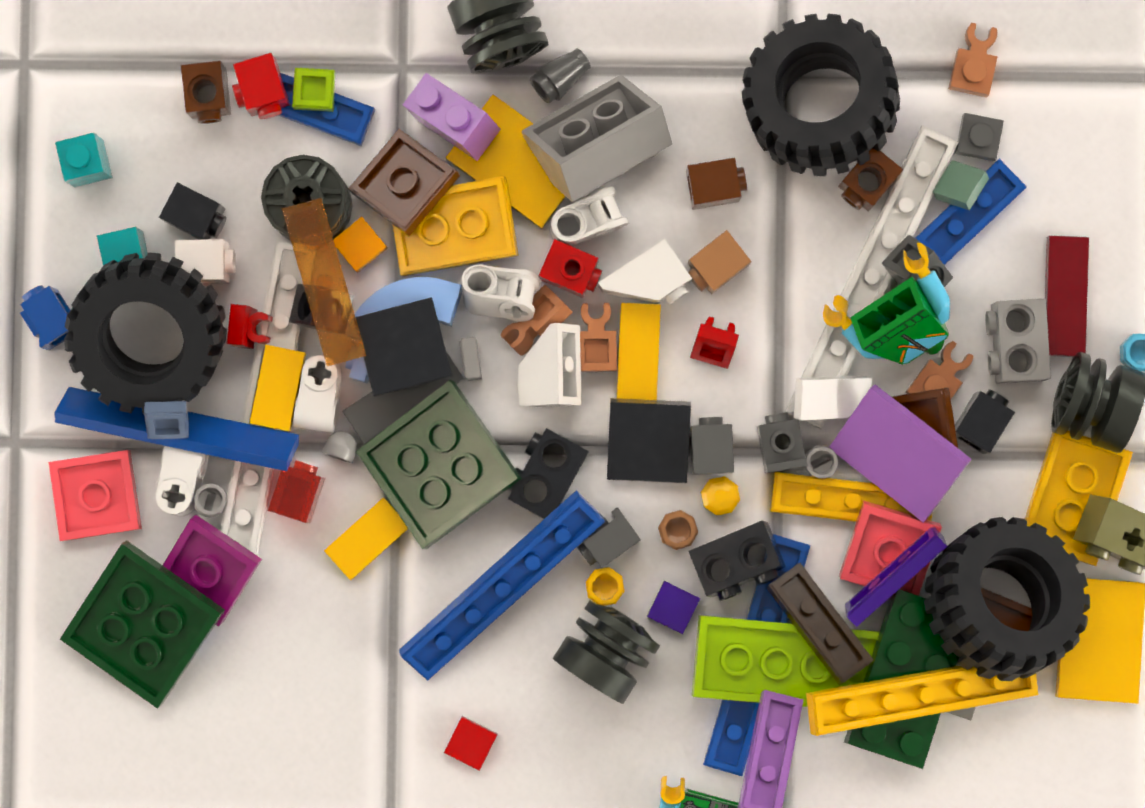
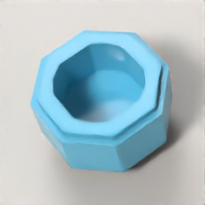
M1132 334L1120 345V362L1128 368L1141 372L1145 371V334Z

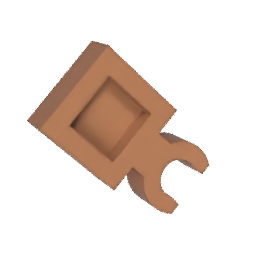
M971 23L965 32V41L969 49L958 48L956 51L948 89L987 98L990 94L998 56L987 54V49L997 39V28L992 27L988 32L987 40L980 41L975 37L976 23Z
M546 285L534 294L532 305L535 308L533 318L529 321L508 325L500 335L520 356L530 350L534 338L538 334L541 336L550 323H562L573 313Z
M583 303L581 306V318L588 325V331H580L581 372L617 371L616 331H605V324L611 316L609 303H604V313L598 319H593L589 316L588 303Z
M952 341L946 344L941 352L942 362L940 365L931 359L928 360L906 390V393L911 394L949 388L950 398L952 399L963 384L954 375L957 371L966 369L972 363L973 355L969 353L962 362H954L951 358V351L957 343Z

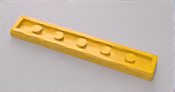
M955 666L806 693L810 733L818 736L1038 695L1037 677L1034 674L1024 679L1018 677L1013 681H1000L997 675L991 679L978 676L976 674L977 668L975 667L966 670L962 666Z

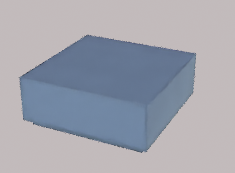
M186 401L145 402L144 415L148 439L189 438Z

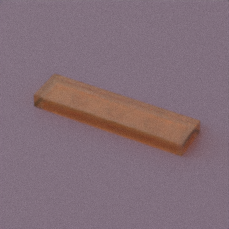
M322 198L282 208L327 367L366 356Z

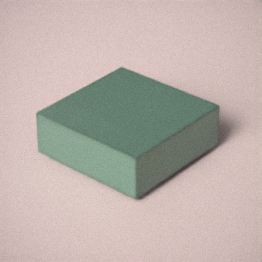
M952 160L932 192L937 200L970 211L989 177L984 170Z

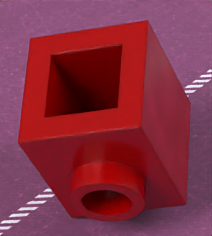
M272 53L233 64L238 84L232 85L239 108L246 107V110L252 117L258 115L259 119H267L281 114V108L290 105L277 60Z
M554 239L539 277L543 282L583 298L586 290L594 292L603 270L596 268L599 262L598 257Z

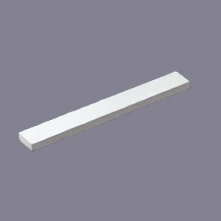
M922 125L901 167L904 170L896 178L840 295L848 301L847 316L849 318L887 293L893 278L882 265V262L908 235L914 237L934 195L932 191L944 174L958 144L957 141ZM826 324L801 378L847 377L858 351L843 336L841 326L832 327ZM795 391L785 410L786 413L788 412L792 416H794ZM826 419L802 421L822 429Z
M282 240L276 241L263 313L271 315L273 320L272 322L262 321L258 334L271 337V340L267 344H256L242 423L250 424L265 345L298 351L302 326L289 323L297 285L311 284L317 248L314 246ZM234 460L220 531L258 556L274 469Z

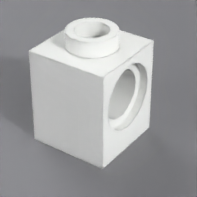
M224 239L175 240V258L184 261L182 269L188 273H191L194 268L203 275L202 284L230 283L229 273H235L236 254L234 249H229V243Z

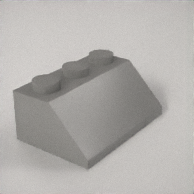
M623 75L615 77L522 130L524 139L551 183L571 202L589 195L596 188L614 178L620 177L627 170L646 159L656 156L660 151L672 145L662 106Z

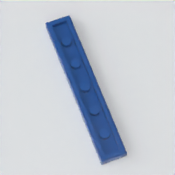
M68 387L54 412L55 423L282 471L288 470L299 445V434L187 411L189 438L148 439L145 415L142 413V408L135 407L132 414L120 411V403L111 400L109 406L99 401L98 398L101 393L88 392L87 390Z
M576 490L399 649L400 656L428 681L605 522L603 516Z
M773 534L786 565L785 568L777 571L779 577L798 563H801L804 567L811 545ZM766 550V553H765V556H764L763 563H764V562L766 561V559H767V550ZM773 581L760 586L756 585L746 619L788 623L789 618L766 589ZM734 700L721 701L703 765L743 776L759 703Z

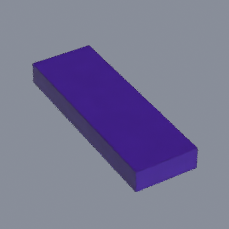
M930 527L845 603L847 618L856 627L860 625L947 547L944 536L935 527Z

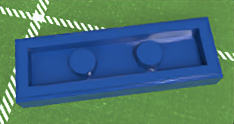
M281 73L290 105L281 108L282 113L278 116L362 146L375 112L374 107L335 93L333 112L294 110L292 108L294 77Z
M1000 158L986 170L989 180L970 211L950 204L915 238L934 250L944 265L1027 188Z

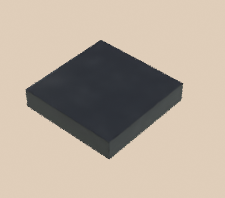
M432 297L353 318L374 397L453 376Z
M610 398L607 480L687 483L691 402Z

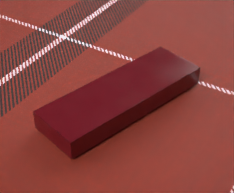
M1047 237L1045 298L1049 356L1074 357L1078 352L1086 353L1089 237Z

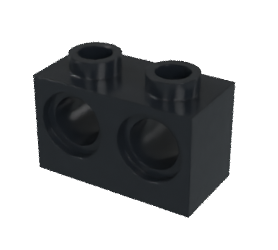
M547 428L543 435L537 432L533 435L524 452L531 456L524 470L516 467V471L522 479L507 489L511 491L508 497L510 501L543 519L561 504L589 453L588 450ZM553 444L562 446L567 455L565 462L555 468L546 465L543 460L544 450ZM534 479L543 481L547 487V495L539 503L528 501L524 495L525 485Z
M763 520L688 551L706 596H718L719 601L741 594L740 586L755 580L756 585L760 586L779 578L777 571L786 567L769 523ZM762 544L767 550V559L762 565L754 567L748 560V552L752 546ZM724 559L729 564L730 573L724 581L717 582L711 575V568L716 561Z

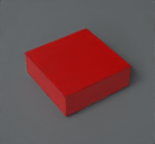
M462 716L444 753L480 771L498 733Z

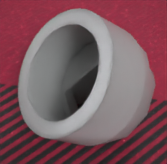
M338 431L330 435L322 453L345 462L353 463L357 451V443L355 438L349 433Z
M815 446L806 455L808 464L806 467L814 477L827 478L837 470L838 457L828 446ZM829 453L831 459L815 467L812 466L811 461Z
M216 484L202 485L195 493L194 507L204 517H216L225 508L226 494ZM208 492L216 494L211 511L204 509L207 503Z

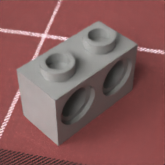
M1046 298L997 301L991 304V311H986L985 326L987 335H993L994 351L988 352V370L990 375H995L996 384L1036 382L1051 379ZM1010 311H1015L1022 315L1024 327L1021 332H1014L1008 328L1006 317ZM1013 351H1019L1026 357L1027 366L1022 373L1014 371L1009 365V356Z

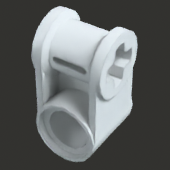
M614 186L598 190L575 203L557 210L552 217L550 226L553 240L556 239L567 245L575 246L628 225L627 217H622L613 196L616 193ZM566 217L573 218L579 224V232L574 236H564L557 227L559 220Z
M483 264L473 265L467 268L461 277L464 305L471 314L478 316L507 318L517 322L529 321L535 313L532 302L534 292L540 287V277L536 273L525 269H507ZM479 288L487 289L483 292L474 291Z
M315 355L304 363L294 409V428L335 433L339 415L342 368L334 358ZM322 362H325V369L330 370L332 375L331 378L323 379L322 385H320L319 378L313 376L314 368H321Z
M164 446L161 458V472L156 491V502L163 512L175 516H186L195 510L194 496L196 491L202 486L209 455ZM179 491L185 495L184 502H177L175 506V502L170 501L169 496L171 493Z

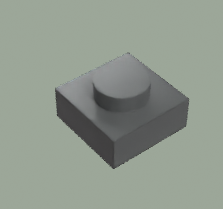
M964 113L961 119L955 154L995 161L997 159L1004 120Z

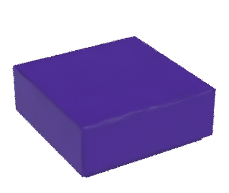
M663 581L647 617L683 634L701 598Z

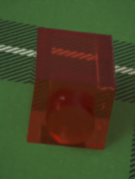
M295 460L293 467L289 466L287 471L281 470L268 511L304 523H311L325 481V477L316 475L319 467Z

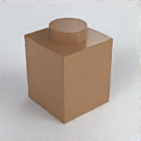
M726 230L688 260L687 264L691 268L688 273L692 277L691 281L701 292L707 288L712 295L747 268L752 261Z

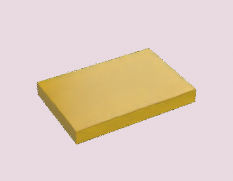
M492 94L482 110L491 117L501 130L478 161L455 146L446 156V160L475 181L505 176L511 207L540 229H543L566 196L551 183L523 137L522 130L533 125V123Z
M505 176L452 185L410 236L393 225L400 276L519 256Z
M1068 430L1063 435L1052 432L1025 516L1027 526L1030 527L1032 524L1037 523L1047 528V535L1051 538L1057 535L1065 542L1063 548L1069 555L1074 553L1078 561L1097 566L1099 558L1085 552L1087 545L1073 540L1090 494L1118 500L1133 452L1123 449L1121 453H1115L1092 445L1091 438L1082 436L1079 440L1073 439Z
M1086 578L1088 586L1083 588L1084 594H1089L1090 609L1083 614L1088 617V623L1085 631L1079 634L1080 641L1076 646L1058 660L1055 697L1138 704L1145 609V583Z

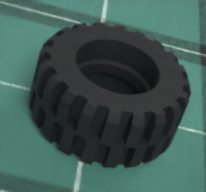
M830 13L823 20H818L817 14L804 15V22L795 24L792 19L783 23L784 30L776 34L774 31H771L763 38L765 47L763 49L759 47L754 49L749 57L752 67L745 68L742 78L745 86L741 91L742 102L757 142L763 151H769L772 160L779 165H784L788 162L791 171L800 174L805 173L806 168L812 169L814 176H826L827 169L836 168L837 173L841 174L848 172V164L857 161L860 166L869 161V151L872 148L880 151L887 143L885 133L894 131L897 123L896 112L900 110L899 85L896 71L887 47L881 45L880 37L872 30H867L864 33L862 23L851 18L845 24L842 23L840 15ZM837 69L857 80L859 92L855 101L843 114L834 119L824 122H806L793 117L785 109V97L791 86L800 77L811 71Z
M151 252L145 258L140 259L137 253L125 255L120 262L112 260L105 264L98 273H94L71 304L72 309L66 317L64 326L69 330L64 338L65 351L73 353L69 360L70 367L73 373L82 372L84 377L80 382L81 385L88 392L93 388L100 392L101 395L98 400L109 406L112 400L121 404L120 411L132 414L134 408L138 407L142 408L144 415L145 402L182 400L190 402L199 394L201 388L208 384L213 376L226 341L227 328L223 327V322L226 318L222 305H216L217 292L212 285L206 288L201 283L203 275L194 268L191 273H188L181 268L184 261L172 257L168 263L161 261L160 253ZM129 302H147L163 308L176 320L181 329L184 340L181 352L174 360L163 364H145L133 360L120 350L112 337L110 319L113 312L120 305Z
M1003 517L991 518L986 523L980 522L951 542L930 567L932 574L926 578L924 588L926 593L931 594L930 597L924 600L925 612L932 614L934 620L929 623L933 635L939 634L943 639L944 643L941 645L943 650L948 655L953 652L958 656L957 664L964 669L969 670L975 667L977 668L976 674L987 679H991L996 675L1000 681H1013L1018 677L1024 679L1063 658L1065 653L1072 650L1080 641L1079 634L1085 631L1088 623V617L1083 613L1090 609L1089 594H1084L1083 588L1088 586L1085 573L1079 574L1076 567L1079 561L1074 553L1069 555L1063 548L1065 542L1057 535L1052 538L1047 535V528L1037 523L1029 527L1027 526V521L1022 518L1012 517L1007 522ZM984 568H995L1010 574L1025 589L1032 608V621L1029 631L1010 628L1001 623L990 612L981 592V575Z

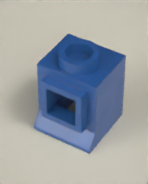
M40 285L22 296L24 302L20 304L23 308L20 314L34 337L39 338L40 348L50 351L64 342V338L69 332L64 326L70 308L58 289L51 286L44 288L43 285Z

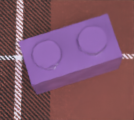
M425 73L403 103V106L418 122L476 161L479 160L501 130L485 111L427 73Z

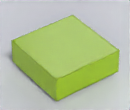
M295 68L292 108L294 110L333 112L335 70Z

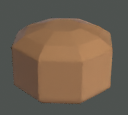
M681 510L665 514L658 526L662 543L675 550L691 546L698 534L694 517Z

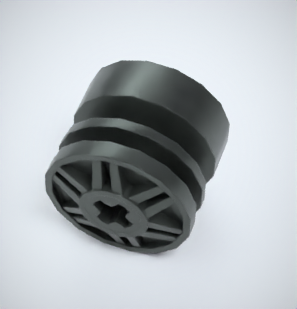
M453 0L447 6L457 34H476L462 45L464 55H473L467 60L471 73L480 74L516 66L549 45L545 32L537 31L542 26L539 17L520 18V16L524 15L534 6L533 0Z
M303 154L286 158L274 166L264 180L261 194L264 214L272 226L293 243L308 246L328 244L344 231L350 221L353 207L350 190L336 169L320 157ZM301 191L306 194L311 193L310 197L313 203L309 207L303 203L299 205L300 200L297 195Z
M1078 352L1072 359L1057 387L1053 401L1051 431L1063 435L1070 428L1071 438L1079 440L1091 425L1092 445L1115 453H1121L1134 432L1144 404L1145 373L1119 365L1112 372L1108 380H1106V360L1098 358L1091 365L1090 355Z
M589 600L584 609L598 618L597 623L594 626L578 617L576 624L588 637L583 642L574 637L566 636L553 656V660L598 691L624 704L637 683L634 676L625 669L628 662H631L640 667L647 668L649 662L635 652L640 645L651 653L656 654L660 645L651 638L643 626L620 611Z

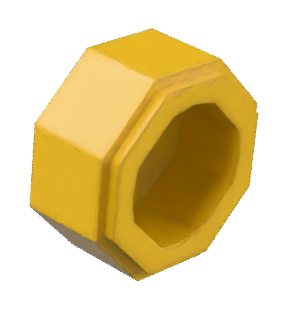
M725 476L709 479L700 492L703 507L716 516L732 513L740 501L737 484Z
M610 567L594 569L586 580L588 598L599 605L616 604L625 592L622 576Z

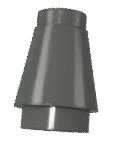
M576 48L574 51L536 68V74L530 77V81L537 94L546 103H550L554 99L560 101L585 72L591 68V65L585 54Z

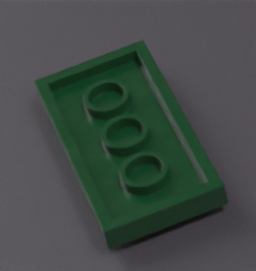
M900 589L891 596L872 654L874 661L869 664L863 683L950 668L957 665L959 657L953 652L948 655L941 647L944 643L939 634L933 635L929 623L934 620L932 614L925 612L924 600L926 598ZM941 713L847 730L844 743L923 769Z

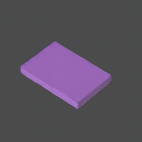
M876 384L868 390L829 446L840 458L923 523L929 518L972 460Z

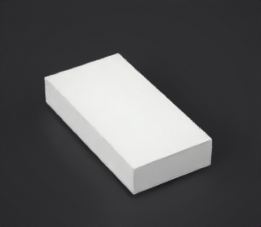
M867 376L796 378L794 418L798 420L850 418L868 390L872 387L873 378Z

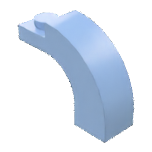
M413 277L399 280L384 286L372 294L359 307L353 318L432 297L439 323L452 327L462 295V285L431 277ZM352 318L346 335L359 340L354 319ZM360 343L358 347L352 345L345 368L351 370L349 375L351 379L368 384L369 377Z

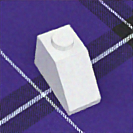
M665 238L598 282V287L605 294L655 304L666 299L668 304H671L689 292L685 285L691 282L692 277Z
M550 323L518 365L517 380L519 406L555 407L581 405L580 325Z

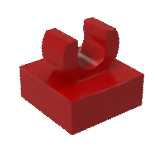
M231 304L227 344L238 348L254 349L255 342L259 344L270 343L271 337L258 335L256 327L262 321L272 322L273 317L266 313L258 312L257 309L247 305Z
M708 317L705 324H700L690 358L728 369L739 334L734 333V323H729L727 330L713 327L714 317Z

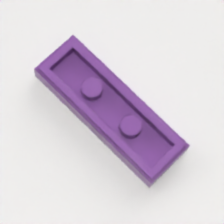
M768 690L761 692L738 808H782L803 699Z

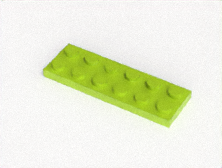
M699 615L691 696L759 703L761 692L768 690L803 699L802 707H807L806 693L863 683L868 666L839 686L793 623ZM851 629L872 657L880 631Z

